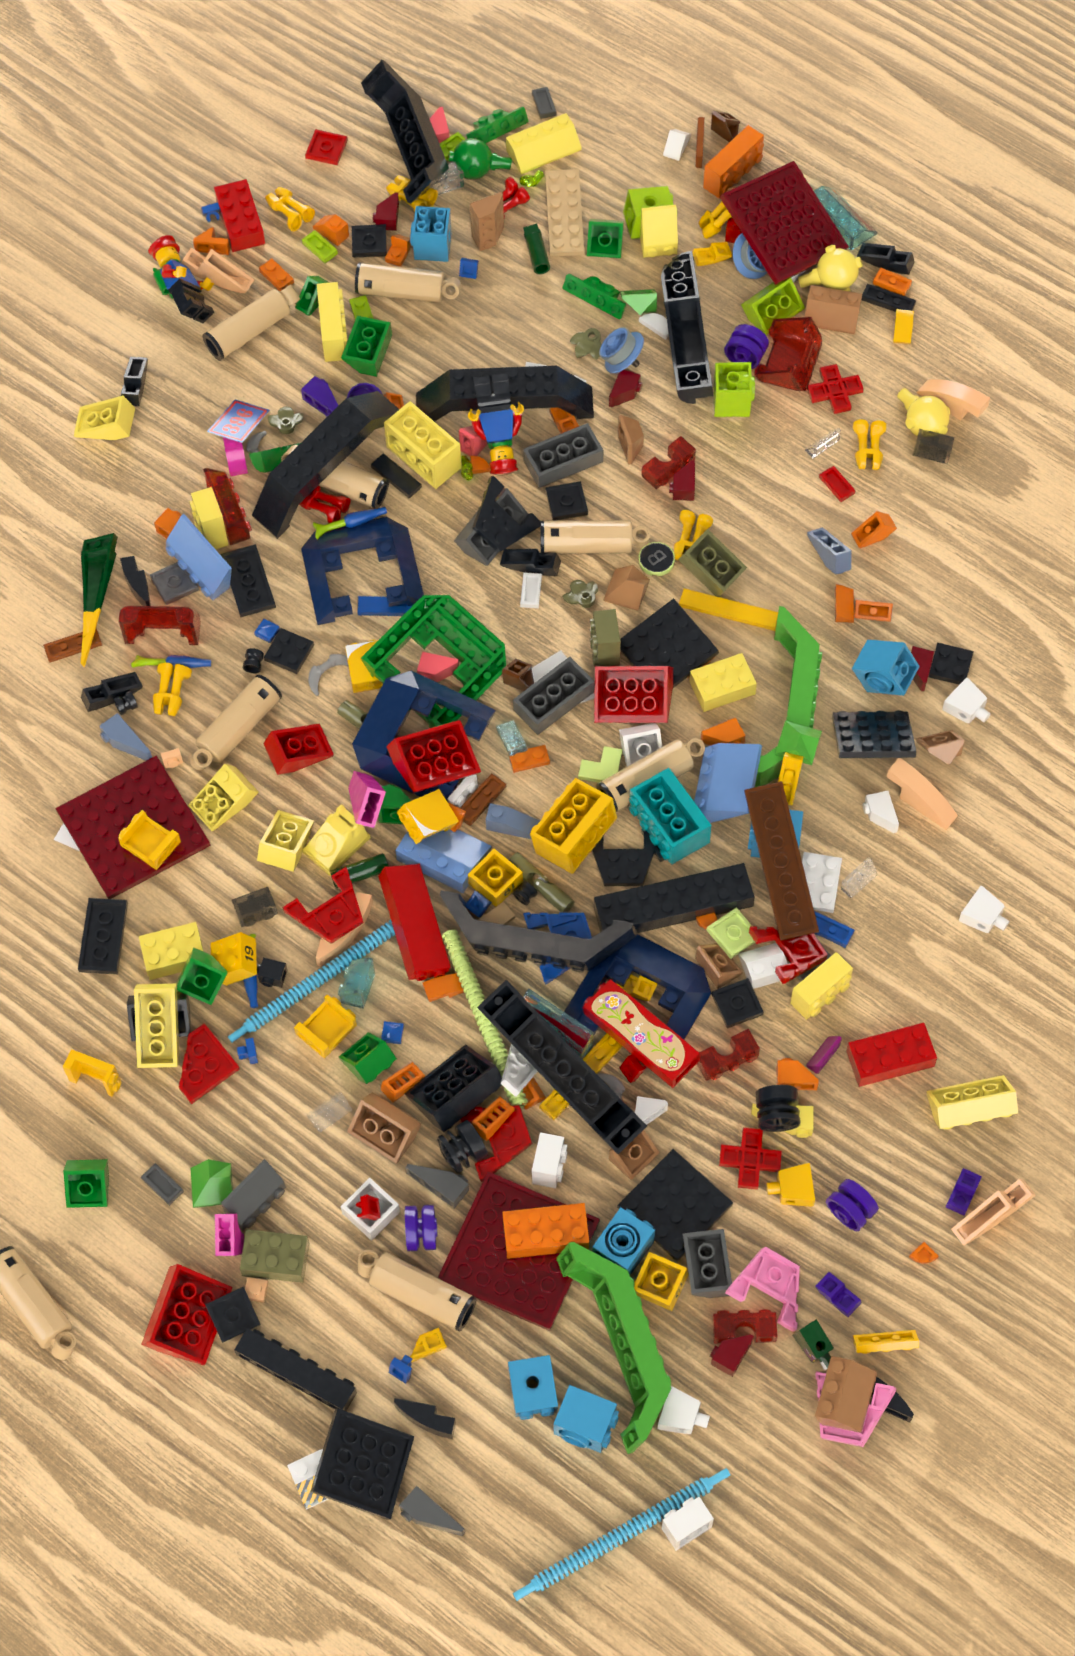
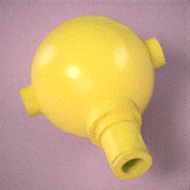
M830 245L825 248L826 253L820 258L817 268L798 277L801 288L823 284L826 288L850 292V286L856 281L859 268L863 267L860 257L855 258L848 250Z
M906 388L898 393V399L904 403L907 410L906 426L913 434L920 438L931 439L937 436H944L947 433L950 409L941 399L934 396L919 397L913 395Z

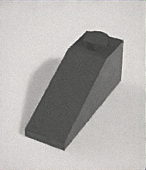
M407 1164L405 1167L406 1174L454 1209L469 1191L468 1180L461 1174L457 1176L450 1171Z
M417 1486L399 1505L402 1511L400 1515L408 1522L412 1520L415 1524L459 1536L465 1534V1529Z

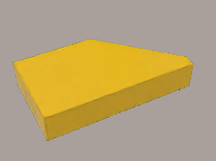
M439 1327L419 1335L410 1356L413 1359L411 1363L447 1348Z

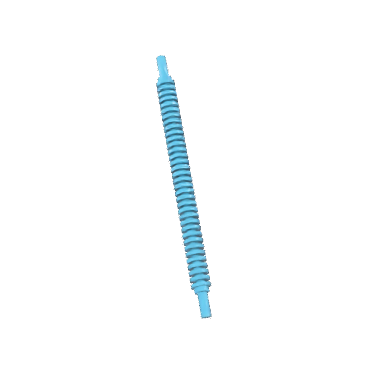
M391 920L388 923L386 922L384 926H380V929H376V932L373 931L372 935H367L368 938L364 937L355 946H351V949L348 948L347 952H343V955H338L330 963L328 962L326 966H322V969L319 968L317 970L318 973L315 971L313 975H309V978L306 977L305 981H300L301 984L298 983L292 989H289L288 993L284 992V996H279L280 999L277 997L275 1001H271V1004L269 1003L267 1007L264 1006L262 1008L263 1011L260 1009L258 1013H254V1016L251 1015L250 1019H245L246 1022L243 1023L241 1028L227 1036L230 1042L233 1043L247 1032L257 1031L256 1028L260 1029L261 1026L269 1022V1019L273 1020V1016L276 1018L282 1011H286V1008L289 1009L295 1004L294 1001L296 1003L299 1002V999L302 1000L303 996H308L307 993H312L320 985H323L324 982H328V979L331 980L333 978L332 975L334 977L337 976V973H341V970L344 971L345 967H350L349 964H354L362 956H366V953H370V950L373 951L383 942H386L387 939L389 940L391 936L393 937L395 932Z
M725 1468L710 1478L706 1477L703 1479L701 1477L699 1481H694V1484H689L690 1488L686 1486L685 1490L683 1488L680 1490V1493L677 1491L675 1496L672 1494L670 1498H665L666 1502L662 1500L661 1505L657 1503L656 1508L655 1506H652L651 1510L648 1508L646 1510L647 1514L643 1511L641 1513L642 1517L640 1514L636 1515L637 1520L633 1517L631 1518L632 1522L628 1520L627 1525L623 1523V1529L620 1525L617 1527V1530L614 1528L612 1530L613 1535L609 1531L607 1533L608 1537L605 1534L602 1535L603 1540L601 1537L597 1538L599 1543L594 1540L592 1541L593 1545L591 1543L587 1544L589 1549L584 1546V1552L580 1548L578 1550L579 1555L576 1551L573 1552L574 1558L571 1554L568 1555L569 1561L565 1557L563 1558L564 1563L561 1560L558 1561L559 1566L557 1563L553 1564L555 1569L552 1566L548 1567L550 1572L544 1569L545 1575L539 1572L540 1578L534 1575V1579L530 1580L531 1583L512 1593L515 1600L518 1601L533 1591H544L543 1586L549 1588L548 1583L551 1586L554 1585L553 1580L556 1583L559 1582L558 1577L563 1580V1574L568 1577V1571L573 1574V1568L578 1571V1565L580 1568H583V1562L585 1565L589 1564L588 1559L590 1562H593V1557L598 1559V1554L600 1557L604 1555L602 1551L607 1554L608 1549L612 1551L613 1546L617 1548V1542L619 1545H622L623 1541L627 1542V1536L629 1539H632V1534L636 1537L638 1533L641 1534L643 1532L642 1529L646 1531L647 1526L651 1528L652 1523L656 1525L657 1521L661 1522L662 1518L665 1519L664 1515L675 1508L677 1510L681 1509V1506L683 1507L682 1504L689 1498L704 1497L706 1495L705 1492L709 1494L715 1484L730 1476L728 1469Z

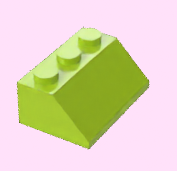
M791 278L777 285L774 282L741 304L748 320L765 335L805 309Z

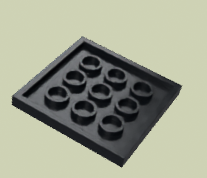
M674 598L620 639V651L633 666L673 667V688L688 678L691 670L702 667L719 654V650Z
M901 710L895 712H833L832 720L839 758H916V747L908 712Z
M672 1149L617 1205V1208L629 1209L642 1222L645 1220L652 1224L655 1230L654 1241L678 1262L685 1255L683 1234L708 1231L733 1205V1202Z
M335 1409L310 1492L390 1520L415 1436L342 1409Z

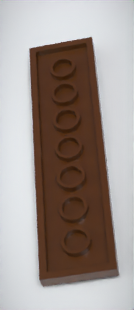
M780 781L745 789L744 794L780 941L819 933L783 782Z

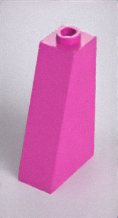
M354 771L348 790L355 823L374 828L386 791L372 775Z

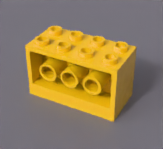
M575 778L566 786L563 794L556 798L550 810L544 813L541 821L532 828L530 836L535 853L573 874L616 821L617 814L613 798Z

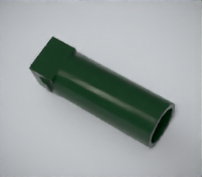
M537 223L523 227L533 270L536 274H545L550 270V263L541 231Z
M384 853L331 870L330 874L332 876L346 867L351 882L355 883L379 875L384 867L389 866Z

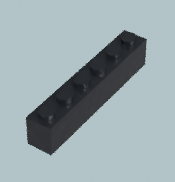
M248 1328L246 1329L234 1349L238 1357L333 1409L339 1408L347 1411L357 1394L356 1387H354L355 1384L346 1378L343 1380L337 1378L335 1372L328 1368L325 1370L319 1368V1364L312 1359L304 1360L297 1351L291 1348L289 1351L284 1349L279 1341L275 1339L270 1341L264 1338L265 1335L257 1329L253 1331Z

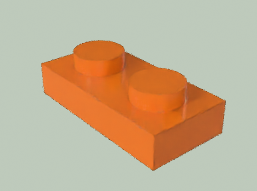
M272 258L259 267V272L279 291L290 284H294V279Z
M880 268L873 279V284L905 296L912 284V280Z
M545 745L509 753L513 773L550 764Z

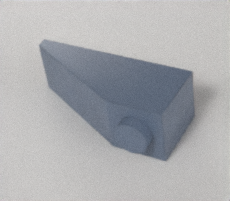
M823 527L807 532L808 538L829 570L834 574H842L845 571L851 570L852 550Z
M118 713L99 726L102 740L105 743L109 742L113 748L143 760L152 758L151 751Z
M490 803L486 816V830L531 839V830L540 820L510 807Z

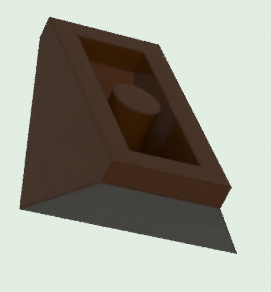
M713 110L711 130L726 141L731 142L738 135L741 121L727 112Z
M514 659L502 670L503 683L525 691L534 684L533 665L519 659Z

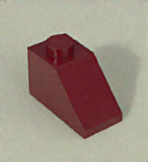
M398 193L392 194L376 206V213L373 212V223H376V225L386 224L387 231H397L399 213Z
M627 370L619 372L609 395V407H615L635 399L637 392L640 393L643 386L641 374Z
M695 460L690 461L673 475V482L669 484V493H673V500L694 501Z
M912 646L911 653L920 666L913 681L920 691L924 692L934 651Z
M749 1334L722 1341L719 1347L715 1345L710 1354L712 1358L711 1365L733 1377L753 1343L754 1336Z

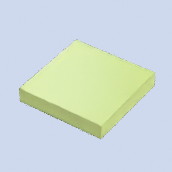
M737 907L709 925L706 929L730 959L755 943L749 934V929L752 925Z

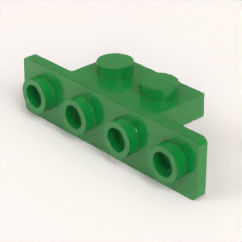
M519 107L509 113L502 109H497L488 116L480 117L478 121L473 123L475 130L466 134L467 139L476 138L488 143L528 123L529 120L525 107Z
M570 273L566 275L562 287L563 290L617 319L622 318L626 303L617 299L620 291L615 289L614 286L605 284L595 276L581 280Z

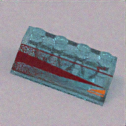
M821 186L814 190V193L845 239L850 250L877 235L878 232L834 188Z
M528 988L524 999L583 1059L593 1048L594 1032Z

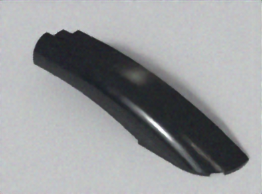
M692 251L676 255L669 264L664 265L661 272V282L677 394L683 402L696 404V398L713 396V387Z

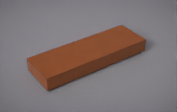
M705 117L698 118L696 168H702Z
M97 628L95 629L90 649L102 646ZM83 632L44 644L49 663L81 653Z
M491 773L460 807L466 811L463 822L471 826L489 807L490 803L507 787L506 783Z

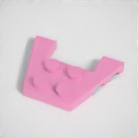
M763 1247L728 1287L725 1293L742 1302L746 1298L750 1285L756 1287L784 1304L777 1323L792 1332L797 1330L796 1313L798 1312V1304H796V1297L799 1292L800 1266L771 1249Z
M816 1371L817 1397L820 1398L826 1373ZM876 1383L871 1405L869 1404L862 1433L820 1424L821 1438L864 1447L894 1396L896 1388Z

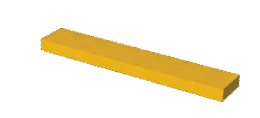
M683 589L679 605L682 608L772 631L776 630L778 612Z
M606 1033L583 1060L598 1074L623 1046ZM554 1089L541 1103L539 1109L555 1121L569 1104Z

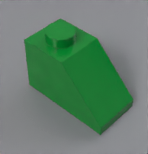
M307 276L299 296L300 300L297 301L295 308L310 316L319 306L317 284L330 282L319 276Z

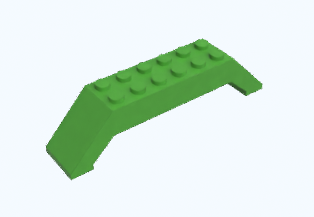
M779 606L774 640L779 641L794 659L786 721L813 728L822 652H819L820 644L785 607ZM777 747L766 755L760 756L755 787L767 785L779 777L783 757L775 755Z
M570 1242L556 1259L563 1277L568 1276L593 1291L635 1406L628 1427L620 1434L627 1454H631L647 1439L672 1389L671 1379L665 1372L663 1358L658 1353L656 1339L651 1334L649 1320L643 1313L641 1299L636 1294L634 1280L630 1277L628 1270L575 1242Z

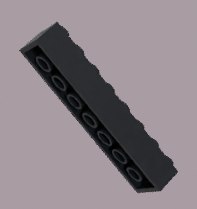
M741 863L594 897L593 907L600 932L611 926L613 920L633 923L637 933L694 921L696 917L711 913L716 915L728 913L736 907L738 910L754 906L755 896L745 864Z

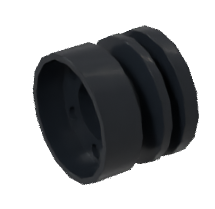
M771 1085L756 1091V1107L759 1109L757 1112L759 1129L768 1132H783L800 1126V1110L796 1107L799 1103L798 1089L790 1085Z
M468 1120L455 1126L456 1137L449 1130L445 1132L447 1139L443 1135L437 1137L444 1159L457 1174L463 1171L462 1165L466 1169L470 1167L469 1156L475 1163L488 1156L482 1139Z

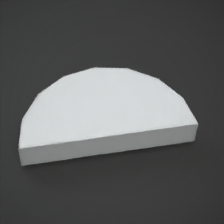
M649 313L639 318L641 324L666 340L668 338L667 319L664 316Z

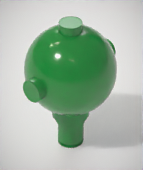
M476 138L461 141L454 151H449L448 161L453 163L455 171L461 177L468 180L480 179L489 170H510L512 158L501 157L497 153H492L485 142Z

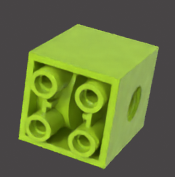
M668 186L628 189L623 215L631 239L640 238L641 208L674 205L673 194L670 193Z
M751 362L715 363L713 385L714 417H750L751 401L755 399V377L752 376Z

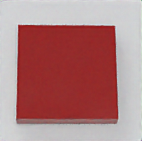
M315 129L305 153V159L338 166L348 141L347 136Z

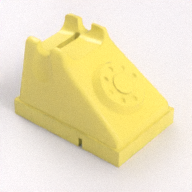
M340 805L334 814H330L320 829L302 850L308 858L331 876V870L340 868L371 837L366 832L364 825L356 824L354 816L344 805Z

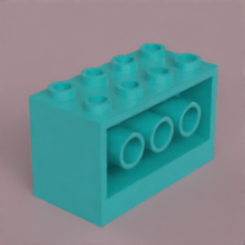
M670 768L630 789V813L639 819L641 828L644 831L647 830L653 845H657L660 848L664 860H668L671 865L710 843L712 825Z

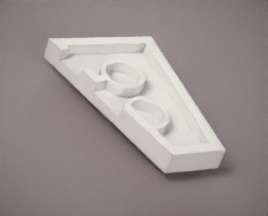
M511 1044L501 1084L516 1097L538 1071Z

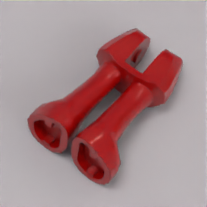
M512 177L505 180V190L502 192L503 202L509 198L511 199L503 204L504 213L530 200V196L525 188H519L517 182Z
M318 485L299 505L306 510L314 509L324 513L329 524L339 521L341 513L344 514L349 510L351 499L346 496L324 493L321 491L320 485ZM318 500L325 501L327 503L332 504L333 506L321 503Z

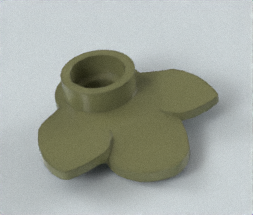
M590 328L585 332H578L571 338L570 342L576 345L575 354L577 358H581L589 353L596 360L600 357L601 334L597 329ZM591 334L595 335L594 338H589Z
M284 406L279 409L277 415H269L268 421L271 426L278 427L282 434H290L294 431L295 425L303 421V413L294 414L291 407Z
M574 580L570 584L571 591L563 595V599L567 603L580 604L584 608H589L595 603L598 585L594 581L586 584L582 580Z

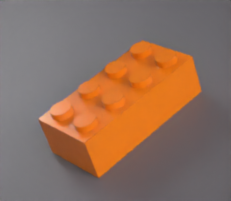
M746 126L705 165L703 188L717 198H720L724 192H727L729 187L737 184L745 173H749L752 167L762 160L764 135L751 126Z
M585 1203L502 1212L507 1259L561 1253L570 1242H575L589 1250Z

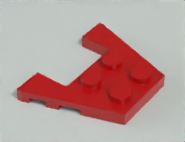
M346 867L331 876L341 892L308 913L298 898L282 907L287 915L330 944L364 923Z
M751 926L749 929V934L756 944L775 940L783 951L789 964L776 966L775 973L782 984H786L827 960L828 954L814 934L780 941L778 930L774 927L757 929V926Z
M513 1105L515 1110L489 1138L494 1157L475 1163L481 1182H483L487 1172L496 1173L533 1144L520 1105ZM500 1106L497 1107L500 1111L505 1112ZM475 1107L468 1115L461 1118V1122L468 1120L472 1124V1121L486 1108ZM492 1113L496 1118L499 1117L496 1113ZM489 1118L487 1119L490 1124L493 1123Z

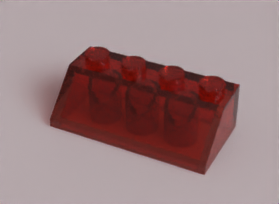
M204 468L207 488L212 487L223 517L229 544L233 545L251 539L249 532L252 531L249 520L245 521L244 519L246 513L243 506L240 507L238 504L240 503L238 493L233 492L235 487L232 478L228 479L226 472Z

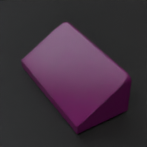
M827 1037L806 1064V1067L819 1074L840 1047L842 1037Z

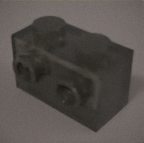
M919 429L913 456L948 464L954 437Z
M269 887L232 899L233 908L241 927L252 926L260 920H268L278 914Z

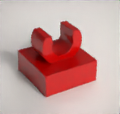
M633 1055L627 1056L619 1067L630 1083L635 1082L647 1068L646 1066L642 1067L639 1060Z
M367 1194L360 1196L361 1202L356 1203V1207L361 1208L362 1212L357 1214V1217L362 1219L369 1218L371 1220L380 1219L379 1198Z

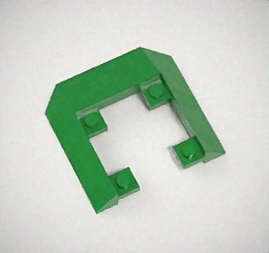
M423 595L361 657L371 676H375L384 683L386 678L401 673L389 661L411 638L424 650L436 640L461 662L452 674L465 685L459 693L476 701L502 675V670L506 667L505 644L450 595ZM436 703L429 717L417 713L429 724V728L457 721L462 716L445 707L441 709Z

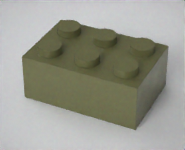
M708 529L678 559L716 597L722 595L747 568Z
M616 609L593 611V619H590V647L593 650V665L620 666L621 641Z
M246 1229L240 1264L242 1276L304 1283L310 1244L308 1236Z

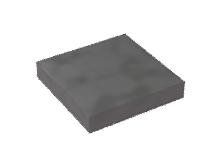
M177 562L150 574V578L165 605L199 591L197 584L193 583L190 579V574L186 570H182Z

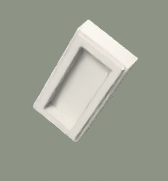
M523 573L520 607L539 609L542 574Z

